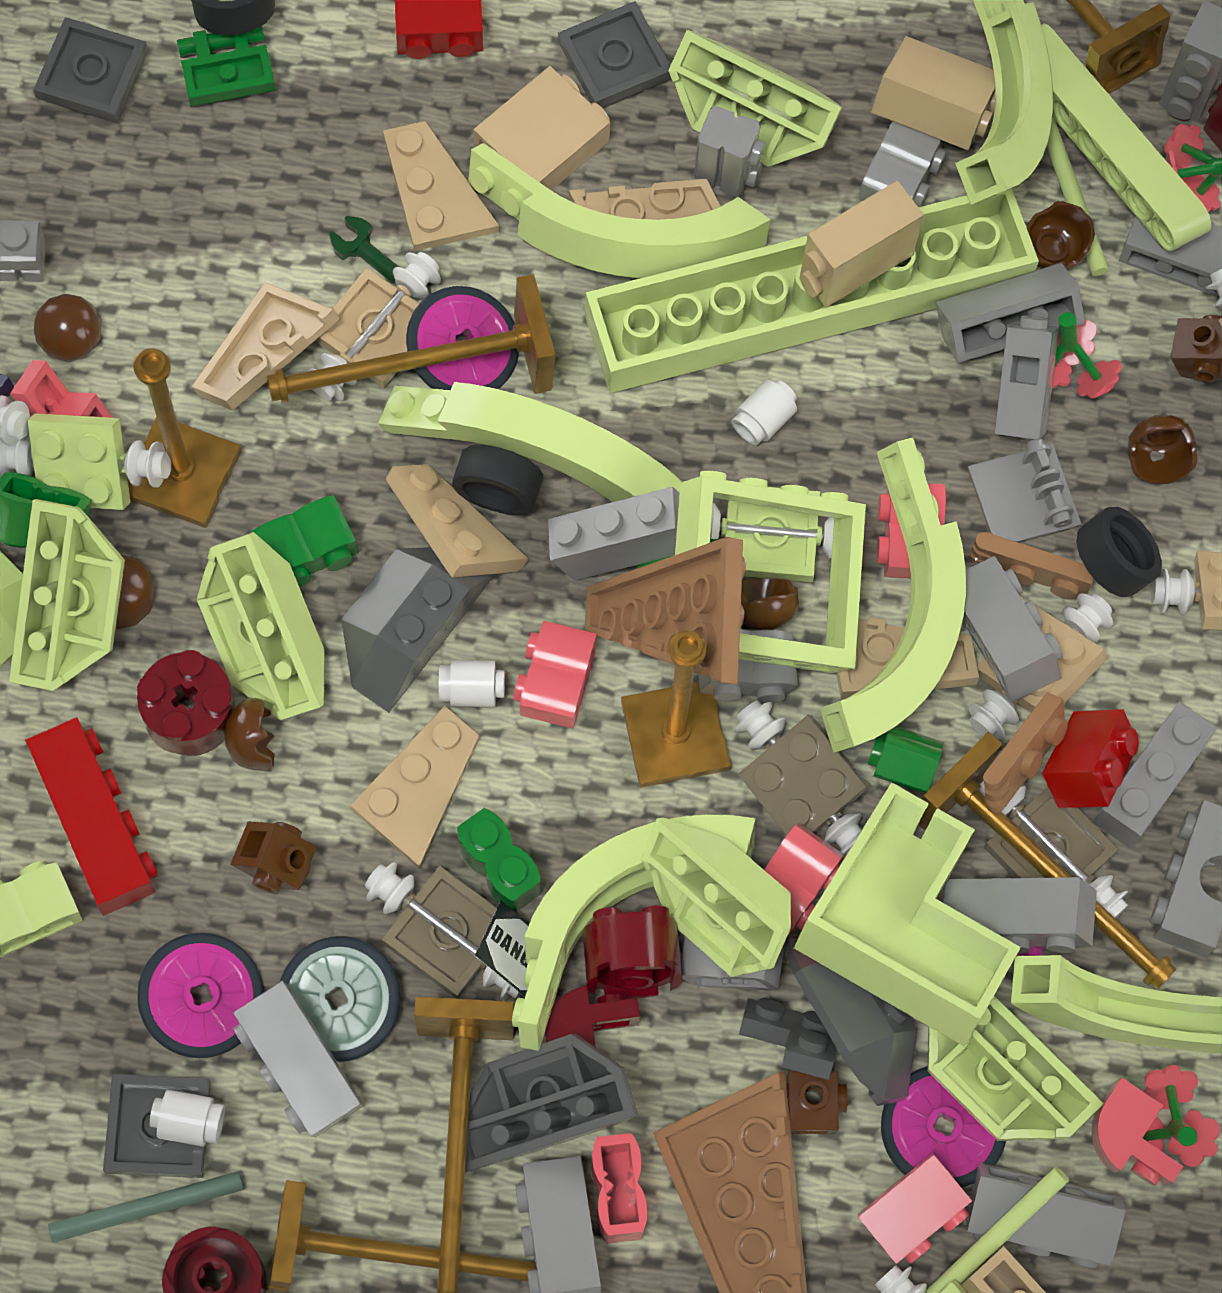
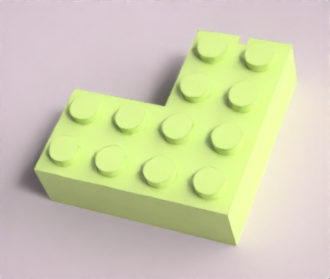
M891 782L808 917L794 949L965 1047L1021 947L936 899L958 863L975 829L937 809L922 838L919 839L913 834L929 803Z

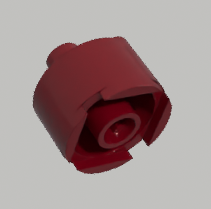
M185 650L170 654L155 662L146 671L137 685V703L140 715L149 736L163 750L181 755L199 756L214 750L225 741L226 722L236 706L227 675L212 659L195 650ZM188 700L190 703L194 702V706L187 709L186 706L180 705V703Z
M654 905L643 908L641 912L622 913L620 909L612 907L594 911L593 921L583 929L586 986L590 993L595 994L597 987L604 989V995L623 993L626 994V999L649 998L658 996L659 986L670 983V991L680 986L682 983L678 926L677 922L670 917L669 908Z
M209 1226L191 1231L175 1243L163 1269L162 1288L164 1293H266L267 1277L262 1260L246 1238L228 1229ZM216 1270L220 1276L227 1274V1277L221 1280L222 1288L217 1291H213L210 1286L203 1288L209 1282L208 1273Z

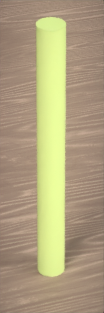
M1052 117L1046 148L1065 201L1080 206L1089 215L1056 121ZM1096 232L1090 251L1086 256L1093 276L1102 275L1109 271Z
M1054 1167L926 1289V1293H940L954 1279L961 1285L1069 1182L1066 1174L1058 1167Z

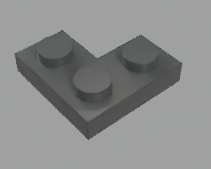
M747 999L739 1035L784 1046L785 1052L782 1068L829 1080L836 1046L815 1011L802 1013L790 1010L772 999H759L758 1001Z

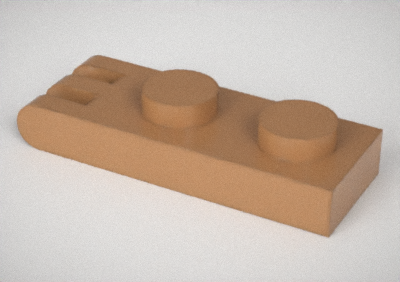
M981 532L976 536L970 552L971 560L977 564L995 556L1004 571L1010 568L1014 571L1020 584L1031 585L1033 582L1051 587L1050 591L1053 594L1065 599H1075L1081 593L1087 594L1094 579L1083 563L987 532Z
M1047 692L984 773L983 781L988 811L992 813L1003 811L1026 779H1032L1038 773L1043 757L1051 746H1057L1063 740L1068 723L1064 716V702L1062 698Z

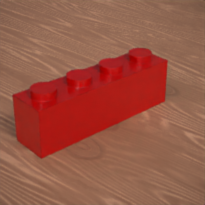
M78 717L25 739L102 915L105 916L154 894L155 890L150 880L158 877L157 871L148 851L146 850L138 854L132 838L140 835L129 809L120 813L113 797L122 793L111 768L102 772L96 760V756L104 752L93 727L84 731Z

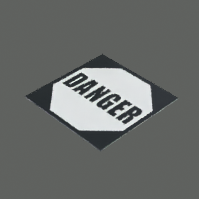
M501 900L474 956L525 997L528 986H525V973L528 963H526L524 936L529 923Z

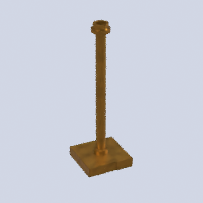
M1066 0L1099 38L1089 44L1085 67L1108 94L1113 93L1161 64L1164 39L1171 16L1161 3L1114 29L1090 0Z
M531 274L516 278V299L514 305L516 325H513L512 331L288 376L283 375L282 369H277L275 374L267 375L272 402L281 400V403L289 402L288 394L514 348L518 352H524L534 394L551 391L555 351L535 275Z
M155 348L145 349L138 354L133 365L137 379L148 386L156 414L155 421L144 445L146 450H149L154 442H161L171 459V471L169 477L164 479L157 488L152 487L147 478H144L140 486H133L128 479L130 500L207 528L219 501L222 488L226 480L229 479L242 451L241 445L177 422L166 382L171 372L170 360L161 350Z
M681 631L670 640L668 653L671 661L675 664L672 687L621 697L622 710L640 788L730 771L731 769L725 737L720 728L718 707L714 695L701 693L699 682L693 683L694 669L702 663L706 655L705 641L696 632Z
M989 731L923 796L922 800L929 804L918 825L924 831L937 809L947 813L956 803L961 807L967 805L1044 878L1071 877L1002 812L992 813L986 808V797L979 791L982 786L978 781L993 763L1002 746V743ZM1096 900L1094 925L1148 974L1142 981L1147 986L1151 983L1158 990L1177 970L1170 963L1172 959L1166 955L1160 960Z
M415 997L414 1018L417 1035L449 1037V1040L454 1041L437 1293H457L473 1042H477L478 1039L513 1041V1002Z
M286 1180L282 1194L268 1292L288 1293L292 1281L295 1255L305 1256L306 1251L439 1269L440 1249L309 1231L310 1225L300 1224L306 1183ZM466 1252L459 1253L458 1272L528 1281L527 1271L536 1270V1263L531 1261Z

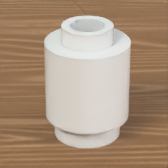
M765 380L736 409V416L731 421L734 429L751 445L757 446L761 441L767 442L797 412V406L794 402L797 399L796 394L783 381L777 380L773 382Z
M451 660V665L439 666V702H450L451 706L495 707L496 698H505V670H496V661Z
M166 1090L163 1099L155 1098L153 1102L150 1127L157 1128V1138L202 1147L205 1146L206 1142L217 1144L222 1131L225 1105L214 1103V1098Z

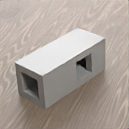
M1021 316L1020 322L1015 321L1007 327L995 434L1040 440L1047 433L1059 327L1047 325V318Z

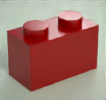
M395 0L398 55L406 54L410 58L423 59L430 56L431 53H450L455 57H467L474 52H483L481 0Z
M1124 709L1073 711L1063 740L1059 745L1055 746L1042 772L1058 808L1109 807L1117 788L1122 784L1123 776L1133 756L1137 753L1139 746L1137 732L1131 727Z

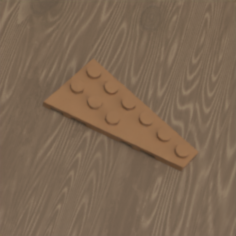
M725 537L588 586L585 631L597 633L598 637L622 643L623 646L630 649L641 650L644 654L673 665L675 664L671 661L668 653L672 637L681 631L696 632L705 641L706 655L702 663L695 667L694 672L713 677V680L722 683L738 685L740 627L744 619V609L741 605V586L746 569L743 557V540Z
M778 1072L653 1132L719 1293H807L785 1072Z

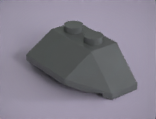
M431 547L395 549L341 619L352 688L390 713L495 574L451 578Z
M799 936L787 937L784 950L787 953V959L795 978L840 1055L859 1082L869 1089V1095L872 1100L879 1106L900 1102L908 1096L918 1031L910 1015L794 949Z
M575 1033L541 1044L539 1051L526 1049L488 1062L470 1092L465 1172L530 1154L618 1125L639 1116L624 1067Z

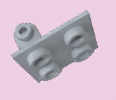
M1042 438L1029 441L1026 444L1027 451L967 467L990 534L1019 543L1082 525L1053 444H1044Z

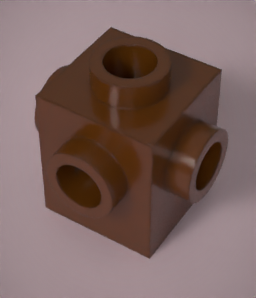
M1206 315L1203 318H1178L1171 360L1181 377L1196 379L1206 383L1222 379V327L1219 322L1222 316Z
M248 821L230 865L253 877L252 885L263 891L278 894L280 889L300 890L303 881L309 874L310 863L317 847L302 839V831L284 822L265 823Z
M789 1071L786 1088L791 1134H836L839 1130L838 1113H847V1085L838 1084V1071H831L829 1080L797 1071ZM805 1093H816L819 1096L820 1103L816 1105L808 1103L805 1099Z

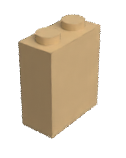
M906 36L882 77L871 113L969 150L976 135L984 138L992 116H994V70Z
M549 66L474 128V148L485 143L542 185L552 190L609 142L610 119L600 105L597 103L590 104L580 94L578 86L569 76L565 74L561 76Z
M898 180L808 233L800 280L806 292L813 298L817 296L825 308L914 255L924 214Z

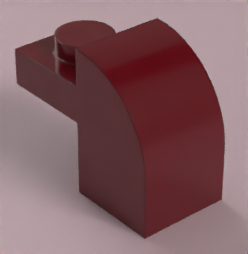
M587 986L573 989L563 995L553 1006L545 1030V1043L575 1033L596 1048L594 1032L639 1026L638 999H626V994L614 993L600 996L597 998L598 1003L590 1004Z

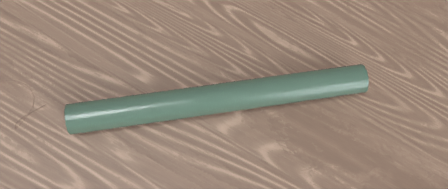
M237 1171L48 1224L50 1237L54 1243L244 1190L241 1175Z

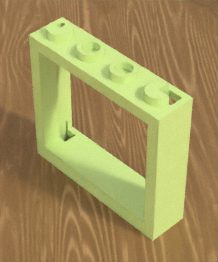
M701 471L700 477L681 482L675 555L710 543L713 498L834 518L826 646L740 633L739 660L828 673L855 669L866 504L848 501L849 496L847 494L838 492H825L821 496L809 495L807 487L798 485L781 486V490L769 488L768 481L758 478L740 479V482L726 480L727 475L718 471Z

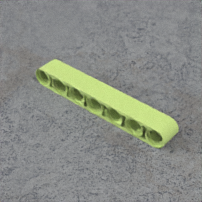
M1041 24L1051 68L1053 87L1052 117L1165 250L1169 252L1174 251L1208 233L1211 230V219L1203 203L1048 24Z

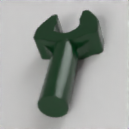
M346 216L345 225L352 232L356 233L357 237L353 241H345L341 236L331 231L329 236L334 253L341 260H345L348 257L362 258L394 284L393 269L399 266L370 243L371 224L359 217Z

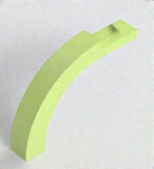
M973 0L988 41L993 63L995 111L990 132L983 146L974 155L955 163L971 205L1015 187L1027 179L1038 166L1048 143L1052 124L1053 87L1047 46L1034 2L1025 4L1024 0Z
M485 143L471 149L469 184L476 191L504 209L509 215L519 220L518 237L547 254L576 266L617 276L644 278L766 247L771 219L739 197L716 209L688 217L660 220L620 217L588 209L559 196Z
M458 382L453 383L451 390L394 385L378 422L380 427L393 434L469 441L513 451L573 477L594 489L611 502L672 486L680 493V483L682 481L661 463L626 440L562 409L495 388Z
M913 437L897 441L877 452L909 557L911 598L906 625L892 657L870 683L848 698L820 708L833 753L872 740L894 728L911 715L939 682L951 660L959 638L966 598V567L963 545L957 521L945 525L940 524L938 504L935 497L930 493L924 474V460L921 453L916 449Z
M706 814L670 819L725 837L749 858H752L755 847V818ZM655 822L631 829L592 849L565 871L543 897L531 918L524 936L526 963H528L525 973V986H528L525 999L517 998L512 1016V1026L519 1029L520 1047L539 1051L565 965L574 946L583 935V929L593 921L594 911L612 907L626 897L654 886L651 870L646 871L641 856Z
M1061 955L1015 957L1011 1003L1037 1018L1070 1030L1120 1042L1222 1054V997L1172 993L1121 983L1083 970L1070 963Z

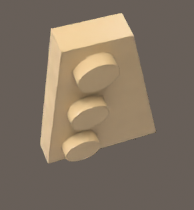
M425 121L383 130L385 145L414 251L499 232L498 223Z
M707 179L654 183L649 188L625 189V186L608 187V191L585 193V189L569 190V200L573 203L605 214L626 218L675 219L705 213L721 207Z
M265 282L197 378L192 388L199 397L233 411L267 382V375L275 374V370L286 366L340 319L332 308Z
M428 464L392 467L386 477V481L451 578L517 572L524 567L528 558Z
M869 617V620L858 619L855 669L836 672L841 700L861 690L880 673L898 646L905 627L886 624V620ZM959 634L951 660L934 689L977 685L979 674L970 635Z
M444 706L350 805L351 810L420 870L451 798L477 746L479 735Z

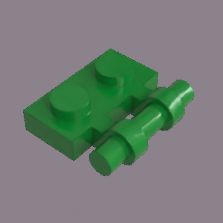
M262 26L254 31L240 35L206 34V30L193 32V37L177 40L180 57L197 54L198 56L197 58L181 60L190 107L276 91L267 46L261 45L249 48L248 45L265 41ZM230 47L236 48L234 51L210 54V51Z

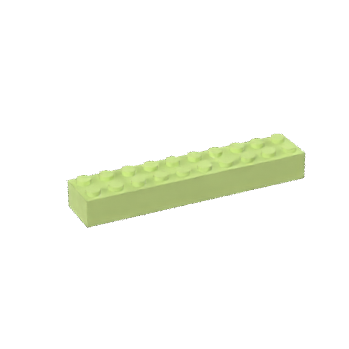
M1012 188L973 205L970 204L968 196L965 195L919 207L924 217L914 255L825 308L817 296L813 298L806 292L800 280L807 236L586 292L585 318L609 394L937 309L936 301L1036 271L1039 261Z

